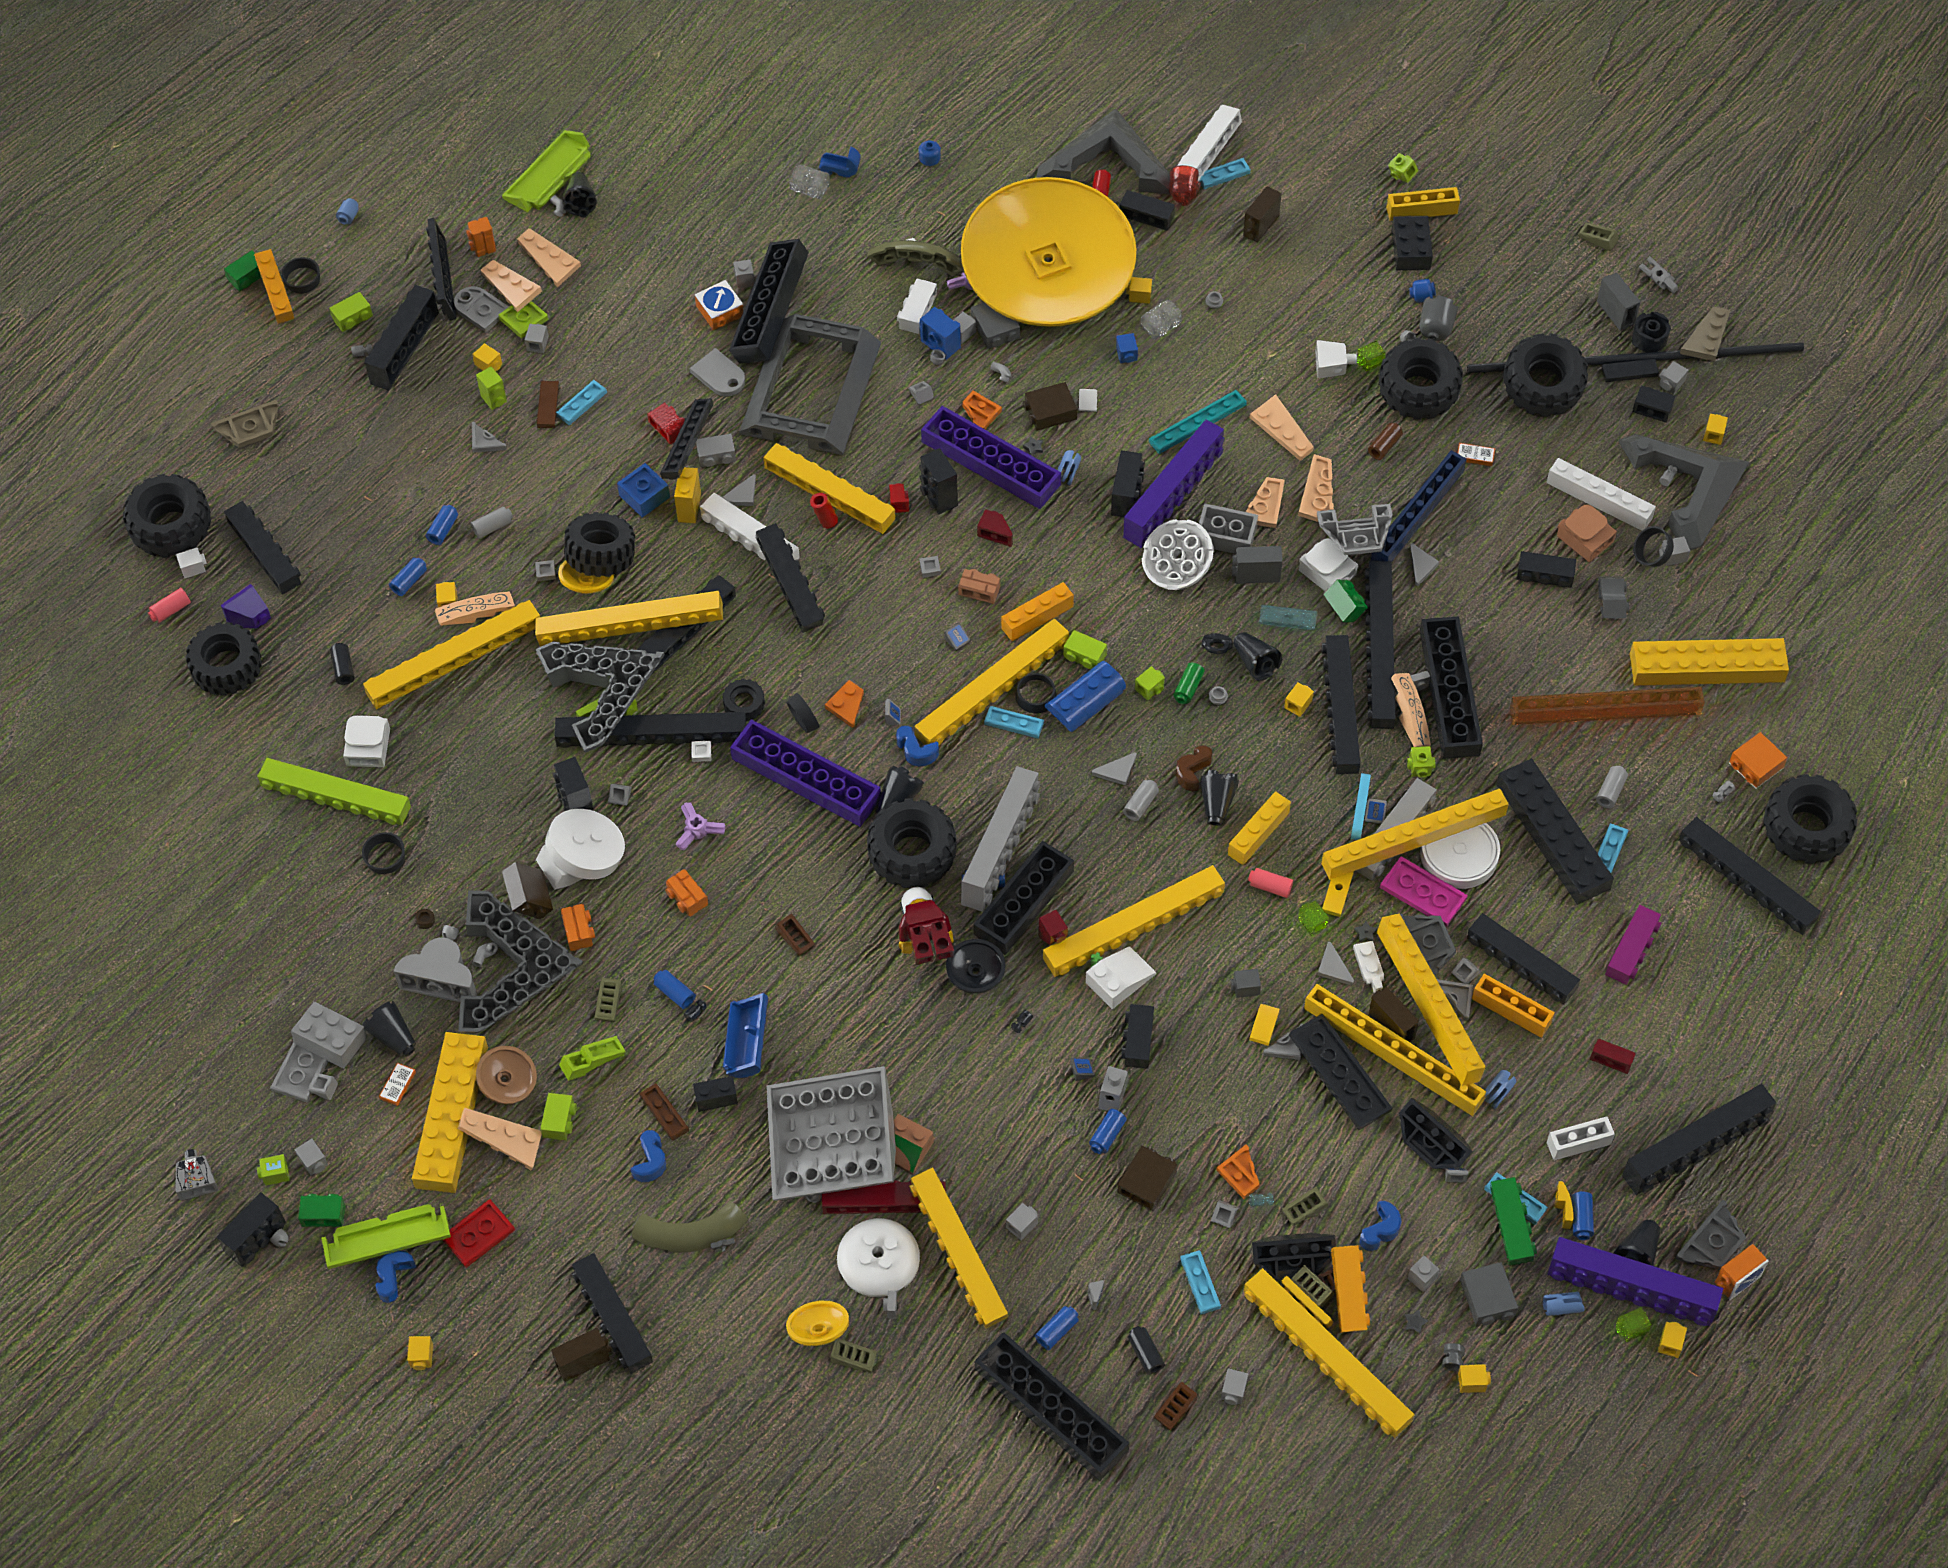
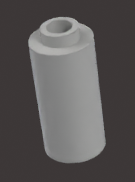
M503 506L470 524L475 535L480 539L512 523L513 515L509 508L506 509Z
M1613 766L1610 768L1596 797L1597 803L1602 807H1614L1628 777V773L1623 767Z
M1143 780L1124 807V815L1133 821H1139L1158 794V785L1152 780Z

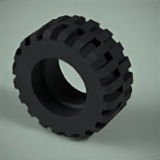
M593 512V514L586 513L582 517L578 516L574 521L572 520L565 529V559L577 572H583L587 576L610 577L612 574H620L621 571H625L632 564L635 552V532L625 519H620L619 516L614 514L609 515L606 512L603 514L599 512Z
M220 622L215 623L216 625L214 626L208 625L205 627V630L197 632L196 637H192L190 645L186 649V662L194 682L203 691H209L210 694L217 695V693H220V695H227V693L235 694L240 689L243 691L247 688L248 684H252L255 681L254 677L259 675V668L262 667L261 654L254 636L251 635L248 629H243V626L239 624L234 626L230 622H226V624ZM224 651L239 653L236 660L229 665L222 667L209 665L210 660L218 653Z

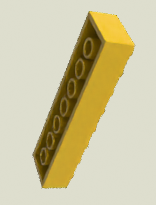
M1784 638L1633 642L1630 651L1634 686L1785 682L1789 672Z
M445 1033L412 1175L415 1189L456 1193L468 1140V1134L459 1130L458 1127L464 1108L470 1110L475 1108L479 1090L476 1081V1069L481 1057L488 1050L485 1036Z

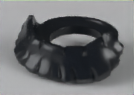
M1211 633L1202 638L1201 646L1213 654H1223L1233 648L1232 639L1224 634ZM1221 643L1224 645V647L1213 648L1210 646V644Z

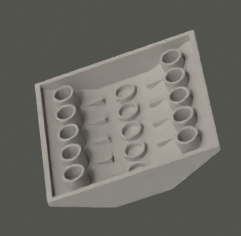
M885 1066L767 1085L773 1201L894 1182L896 1155L894 1118Z

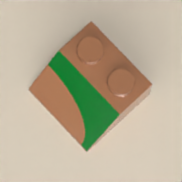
M897 1114L894 1119L895 1165L914 1174L934 1143L933 1132Z

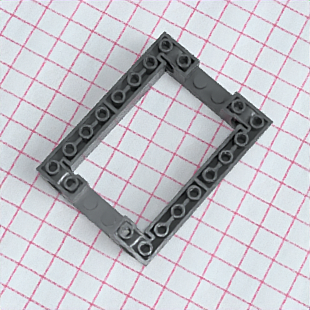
M793 314L785 318L771 356L763 364L739 434L774 441L776 434L807 439L808 448L843 455L880 349L881 341L864 327L799 314ZM811 336L842 342V351L855 352L830 425L766 412L791 339L806 344L809 343Z

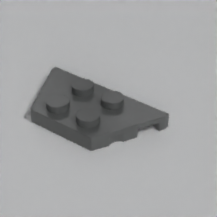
M1400 914L1435 976L1456 954V949L1441 916H1404V914Z
M1725 1200L1719 1203L1677 1254V1260L1721 1270L1722 1266L1739 1249L1746 1237L1738 1227L1734 1215L1731 1216L1726 1207L1727 1203Z

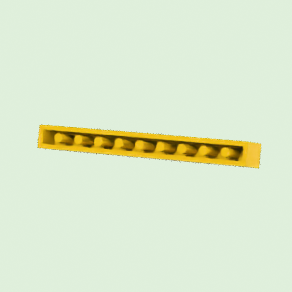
M719 591L539 617L536 618L535 635L540 647L551 642L563 644L723 620V602Z
M530 600L519 603L516 607L503 611L500 615L488 619L484 623L472 627L466 632L456 635L450 640L438 644L434 648L422 652L416 657L404 661L376 677L368 679L363 683L365 692L375 709H378L535 630L536 618H539L540 615Z
M1053 618L914 726L915 736L924 745L938 742L940 745L946 737L953 735L959 727L969 723L973 716L977 713H982L991 702H996L1000 695L1010 691L1024 676L1033 670H1037L1045 660L1051 659L1058 650L1064 649V645L1069 638V631Z
M1499 788L1323 852L1321 864L1329 880L1506 816L1509 804Z
M1212 865L1066 938L1061 943H1055L1043 949V960L1054 977L1065 975L1070 969L1076 966H1083L1091 959L1092 954L1096 955V952H1099L1100 956H1102L1106 951L1116 949L1122 943L1128 940L1132 941L1140 934L1150 932L1156 926L1162 923L1166 924L1172 918L1184 915L1190 909L1200 907L1212 898L1220 897L1224 893L1225 882Z
M1395 914L1382 917L1377 934L1460 1084L1463 1086L1480 1082L1486 1067L1401 915Z
M1316 984L1306 997L1305 1010L1316 1017L1323 1014L1333 1028L1469 1115L1474 1116L1484 1102L1486 1095L1484 1089L1474 1083L1462 1086L1451 1068L1322 986Z
M1263 1268L1245 1283V1297L1251 1303L1254 1302L1258 1305L1260 1312L1265 1317L1269 1316L1274 1321L1277 1329L1281 1332L1284 1331L1295 1346L1299 1345L1304 1350L1306 1357L1311 1361L1314 1360L1325 1375H1330L1335 1380L1336 1386L1341 1390H1345L1356 1405L1360 1404L1365 1409L1367 1416L1372 1420L1375 1419L1387 1435L1391 1434L1396 1438L1413 1421L1414 1413Z

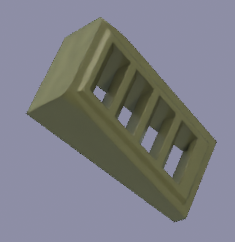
M1587 222L1578 233V237L1609 251L1613 249L1618 241L1617 230Z
M601 979L595 1020L615 1021L622 990L620 980ZM605 994L614 995V997H607ZM603 1002H605V1003H613V1004H612V1005H605V1004H603ZM601 1010H609L611 1013H603Z
M1314 1187L1282 1208L1292 1226H1295L1328 1207V1204L1317 1187ZM1315 1197L1319 1204L1315 1205L1311 1198ZM1308 1201L1312 1208L1309 1210L1304 1202ZM1301 1205L1305 1213L1302 1214L1297 1206ZM1294 1209L1299 1217L1295 1219L1290 1210Z
M1305 1265L1291 1279L1320 1308L1335 1295ZM1307 1273L1308 1276L1299 1283L1298 1280ZM1312 1278L1314 1281L1305 1289V1284ZM1317 1283L1320 1285L1312 1294L1309 1293ZM1324 1289L1325 1292L1316 1299L1315 1296Z
M836 1339L830 1357L831 1363L872 1372L877 1351L845 1340ZM840 1349H844L842 1356L839 1355ZM852 1351L850 1359L847 1358L848 1352ZM857 1353H860V1358L857 1362L855 1361V1358ZM865 1355L869 1356L867 1365L863 1364Z

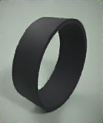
M299 257L290 260L284 265L281 276L290 291L304 294L311 292L318 286L320 282V268L314 260ZM299 268H310L317 273L316 278L307 285L294 286L287 282L290 273Z
M1647 527L1639 533L1634 542V556L1643 565L1651 567L1661 566L1669 560L1673 553V539L1661 527ZM1655 534H1665L1667 545L1663 555L1657 561L1648 563L1643 554L1646 542Z
M1031 673L1024 676L1019 681L1015 694L1017 704L1029 713L1048 711L1045 708V704L1057 696L1053 681L1041 673ZM1041 680L1053 688V693L1048 700L1042 703H1031L1023 699L1019 688L1028 681Z
M798 693L786 702L792 715L806 733L820 728L815 715Z
M382 832L375 834L363 845V860L375 873H393L404 862V843L393 833ZM380 843H394L402 851L400 859L389 867L378 868L368 863L370 851Z

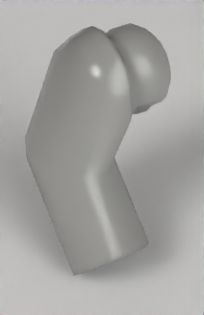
M556 195L552 196L550 202L557 208L554 214L562 217L566 213L563 209V202Z
M994 361L992 362L990 370L1000 373V380L1008 382L1011 377L1008 367Z

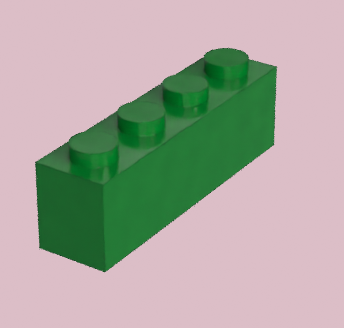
M1515 1177L1491 1181L1490 1190L1508 1265L1532 1262L1534 1254H1537L1535 1242L1530 1240L1529 1235L1532 1234L1530 1222H1526L1524 1216L1527 1215V1208L1525 1202L1521 1203L1520 1195H1523L1521 1184L1516 1183Z

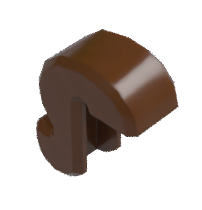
M1205 745L1197 746L1194 749V754L1184 755L1177 761L1176 778L1184 789L1192 792L1199 790V780L1194 773L1211 765L1212 749Z

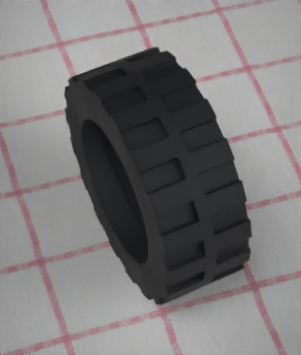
M751 679L735 680L724 689L723 705L725 712H745L746 721L754 720L758 715L762 714L761 712L764 710L765 705L764 691H762V687L757 682ZM741 693H748L753 697V702L748 707H739L735 704V697Z

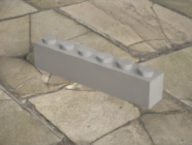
M1417 778L1374 834L1425 816L1428 807L1432 808L1437 800L1435 797L1437 789ZM1393 857L1355 871L1372 881L1376 875L1380 876L1382 874L1385 863L1391 862Z

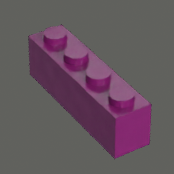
M1639 904L1607 967L1606 976L1625 985L1628 984L1630 979L1634 980L1639 970L1636 968L1637 964H1642L1645 959V948L1650 949L1654 940L1652 935L1653 933H1658L1662 925L1659 922L1661 914Z

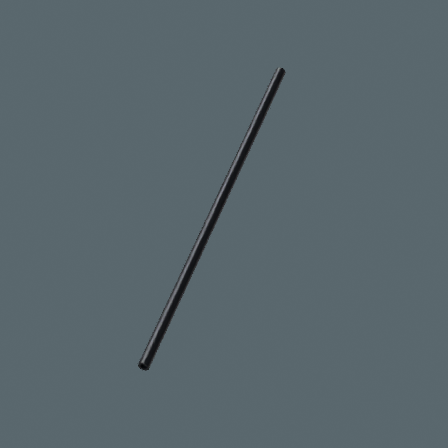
M1804 343L1719 348L1717 357L1804 351ZM1681 350L1587 356L1584 358L1588 365H1602L1647 359L1662 361L1697 357L1680 354ZM1506 362L1468 364L1467 372L1504 371Z

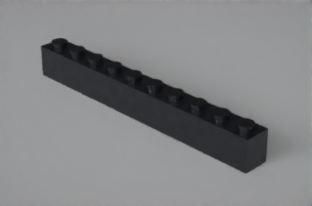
M1369 561L1368 568H1365L1364 579H1368V583H1365V594L1368 595V599H1365V604L1368 607L1366 609L1368 614L1365 617V625L1369 626V630H1366V641H1369V646H1366V657H1369V662L1366 664V673H1370V678L1367 677V689H1370V693L1367 694V705H1370L1371 708L1367 712V721H1371V728L1394 729L1396 720L1395 685L1391 679L1394 675L1392 561Z
M745 712L625 715L622 716L601 747L608 745L684 744L695 741H711L713 743L735 742L747 726ZM588 717L555 718L556 746L562 748L570 746L581 747L572 724Z

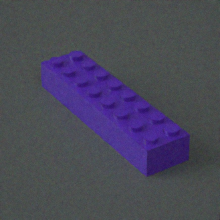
M941 406L921 429L922 443L934 450L940 448L948 458L1038 509H1041L1061 486L1060 471L944 406Z
M1205 419L1125 515L1124 539L1142 548L1149 535L1158 526L1162 525L1166 518L1169 519L1174 508L1181 505L1184 496L1190 494L1194 484L1202 479L1204 472L1209 470L1214 460L1222 455L1224 450L1222 446L1225 439L1223 437V428Z
M752 719L730 747L731 756L734 761L859 827L863 825L878 803L881 794L879 786Z
M1562 1237L1558 1238L1547 1275L1555 1280H1565L1577 1287H1587L1600 1294L1606 1293L1618 1300L1625 1299L1637 1306L1653 1308L1659 1313L1673 1314L1678 1319L1692 1320L1700 1326H1711L1718 1311L1723 1292L1721 1287Z

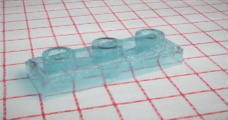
M1261 605L1259 624L1315 630L1317 611Z

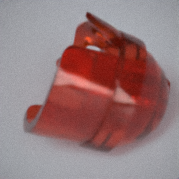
M1187 165L1175 166L1170 171L1169 193L1182 206L1189 205L1197 197L1201 183L1198 184V169Z

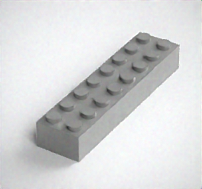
M1016 767L962 880L961 905L982 912L986 905H990L993 897L992 892L993 890L996 891L999 886V876L1004 875L1006 870L1005 864L1007 861L1010 862L1013 855L1012 849L1018 846L1020 832L1023 833L1025 831L1026 820L1031 818L1033 805L1038 803L1040 793L1037 792L1041 782L1038 781L1037 772Z

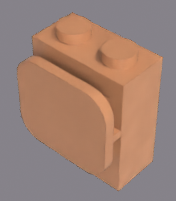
M1583 505L1579 509H1575L1567 519H1563L1558 524L1557 537L1590 563L1615 541L1617 531L1607 524V518L1594 507Z

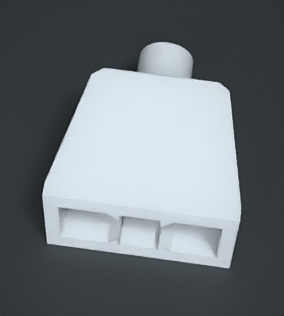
M1317 340L1315 350L1317 378L1346 374L1347 364L1357 363V355L1346 354V345L1344 343Z

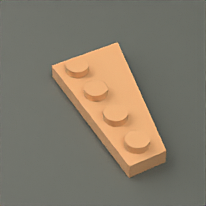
M530 228L517 238L520 246L530 257H533L536 264L545 271V274L554 281L557 287L581 267L579 260Z
M492 260L481 269L482 275L492 286L497 288L498 292L506 298L509 304H512L517 312L542 292L539 285L495 260Z
M1274 395L1250 414L1251 420L1298 460L1301 461L1313 452V445L1277 395Z
M1313 455L1298 516L1318 522L1317 511L1334 510L1332 503L1331 459Z
M464 1108L458 1127L459 1130L480 1142L483 1141L489 1144L497 1152H503L511 1160L524 1164L525 1168L533 1169L542 1135L540 1130Z

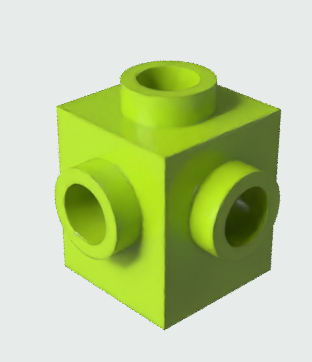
M1400 153L1388 165L1391 176L1396 180L1400 179L1406 183H1409L1419 171L1410 156H1404Z
M1430 746L1411 747L1409 758H1407L1408 770L1411 769L1412 777L1424 778L1431 776L1432 768H1435V757L1431 756Z

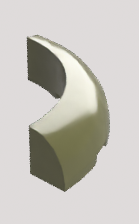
M912 240L890 241L871 248L867 254V257L879 266L897 261L898 258H908L909 261L922 262L924 260L932 262L935 267L947 272L951 276L963 271L962 261L959 256L942 247L926 242Z
M731 1200L711 1216L690 1223L662 1222L642 1213L634 1225L632 1238L651 1248L656 1247L668 1250L669 1252H693L709 1248L711 1243L731 1237L745 1225L748 1219L744 1212Z

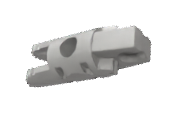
M1649 256L1647 260L1653 268L1649 270L1644 264H1641L1639 268L1663 290L1667 288L1674 294L1678 290V286L1673 282L1675 278Z

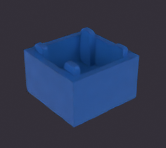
M933 307L920 318L921 341L932 350L939 349L943 351L947 360L961 348L960 323L945 315L944 311Z
M646 463L617 483L619 496L642 518L670 498L668 484Z

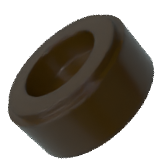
M421 909L415 914V922L419 928L428 929L434 925L435 917L431 910Z

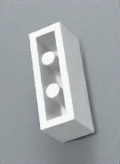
M916 279L914 285L910 286L909 296L903 302V310L899 311L897 316L899 329L917 334L920 333V318L930 311L937 296L936 283Z
M1603 1117L1550 1132L1547 1145L1553 1160H1558L1611 1145L1615 1133L1608 1117Z

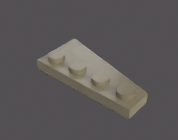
M1713 306L1682 346L1680 354L1716 361L1731 310Z

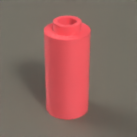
M179 588L149 607L150 612H148V615L153 622L157 621L160 623L189 605L191 601L185 591Z
M1256 868L1255 871L1251 870L1248 881L1251 882L1250 886L1285 898L1289 897L1294 882L1292 879Z

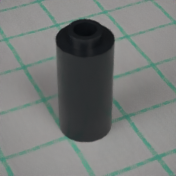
M336 643L330 648L335 680L337 684L347 685L355 679L349 647L343 643Z
M1140 1326L1132 1328L1127 1338L1146 1374L1150 1375L1160 1371L1165 1366V1363L1147 1329Z

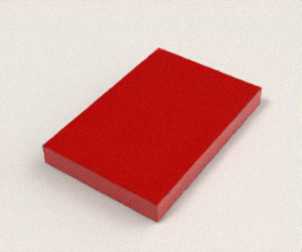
M489 1199L450 1229L451 1237L442 1239V1241L467 1268L513 1233L515 1227L492 1200Z

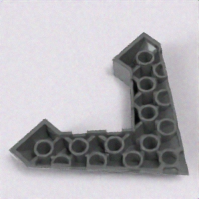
M1116 108L1038 166L1037 178L1055 177L1071 180L1072 172L1078 169L1079 165L1084 162L1088 163L1096 158L1097 154L1110 149L1113 153L1116 152L1129 168L1131 167L1136 171V175L1139 177V192L1173 195L1174 178Z
M1637 434L1619 439L1618 442L1635 469L1648 464L1657 466L1661 464L1667 467L1673 465L1677 467L1678 473L1683 474L1685 472L1699 480L1689 505L1672 511L1668 525L1676 538L1685 537L1690 551L1700 548L1749 462Z
M551 642L535 649L553 688L569 681L607 688L601 694L596 710L592 711L588 718L572 724L585 753L605 743L665 655L664 652L652 654L647 653L645 650H624V648L594 646V648L584 647L583 644L570 643L569 645H560V642Z
M468 890L467 935L489 937L518 965V968L504 976L496 983L494 988L489 992L486 991L481 996H461L458 1032H482L583 964L582 960L571 955L566 948L558 942L551 940L546 933L524 917H520L512 911L511 907L504 902H500L489 891Z

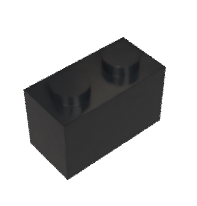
M1641 385L1632 412L1667 423L1676 396Z
M733 1076L693 1084L698 1112L738 1104Z

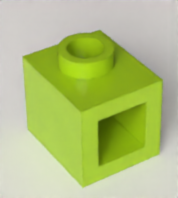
M1151 666L1135 679V690L1146 700H1150L1154 695H1158L1163 691L1165 677L1162 672L1155 670Z

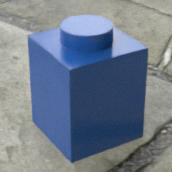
M1134 333L1116 336V349L1120 363L1137 361L1138 348Z

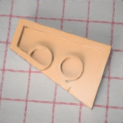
M1266 477L1255 498L1250 502L1246 512L1258 515L1257 525L1276 528L1285 480Z

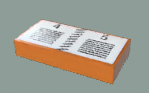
M1459 443L1458 454L1467 458V463L1486 466L1493 465L1495 448Z
M397 1063L379 1095L380 1100L398 1106L415 1076L416 1070Z

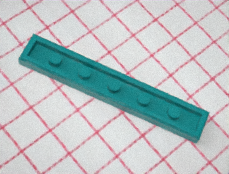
M1234 390L1149 438V443L1158 454H1161L1191 437L1205 419L1216 423L1246 406L1247 401L1237 390Z

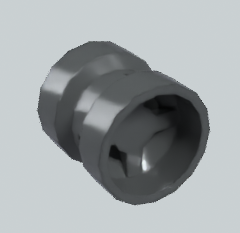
M1456 1343L1445 1344V1358L1443 1359L1442 1367L1450 1371H1459L1460 1365H1464L1462 1357L1465 1355V1347Z

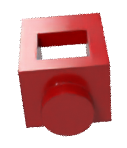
M896 483L889 485L890 504L895 509V513L909 512L908 491H904V484Z

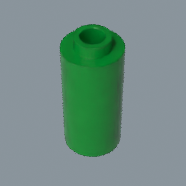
M1193 662L1188 663L1173 694L1178 703L1188 704L1191 702L1205 673L1201 665Z

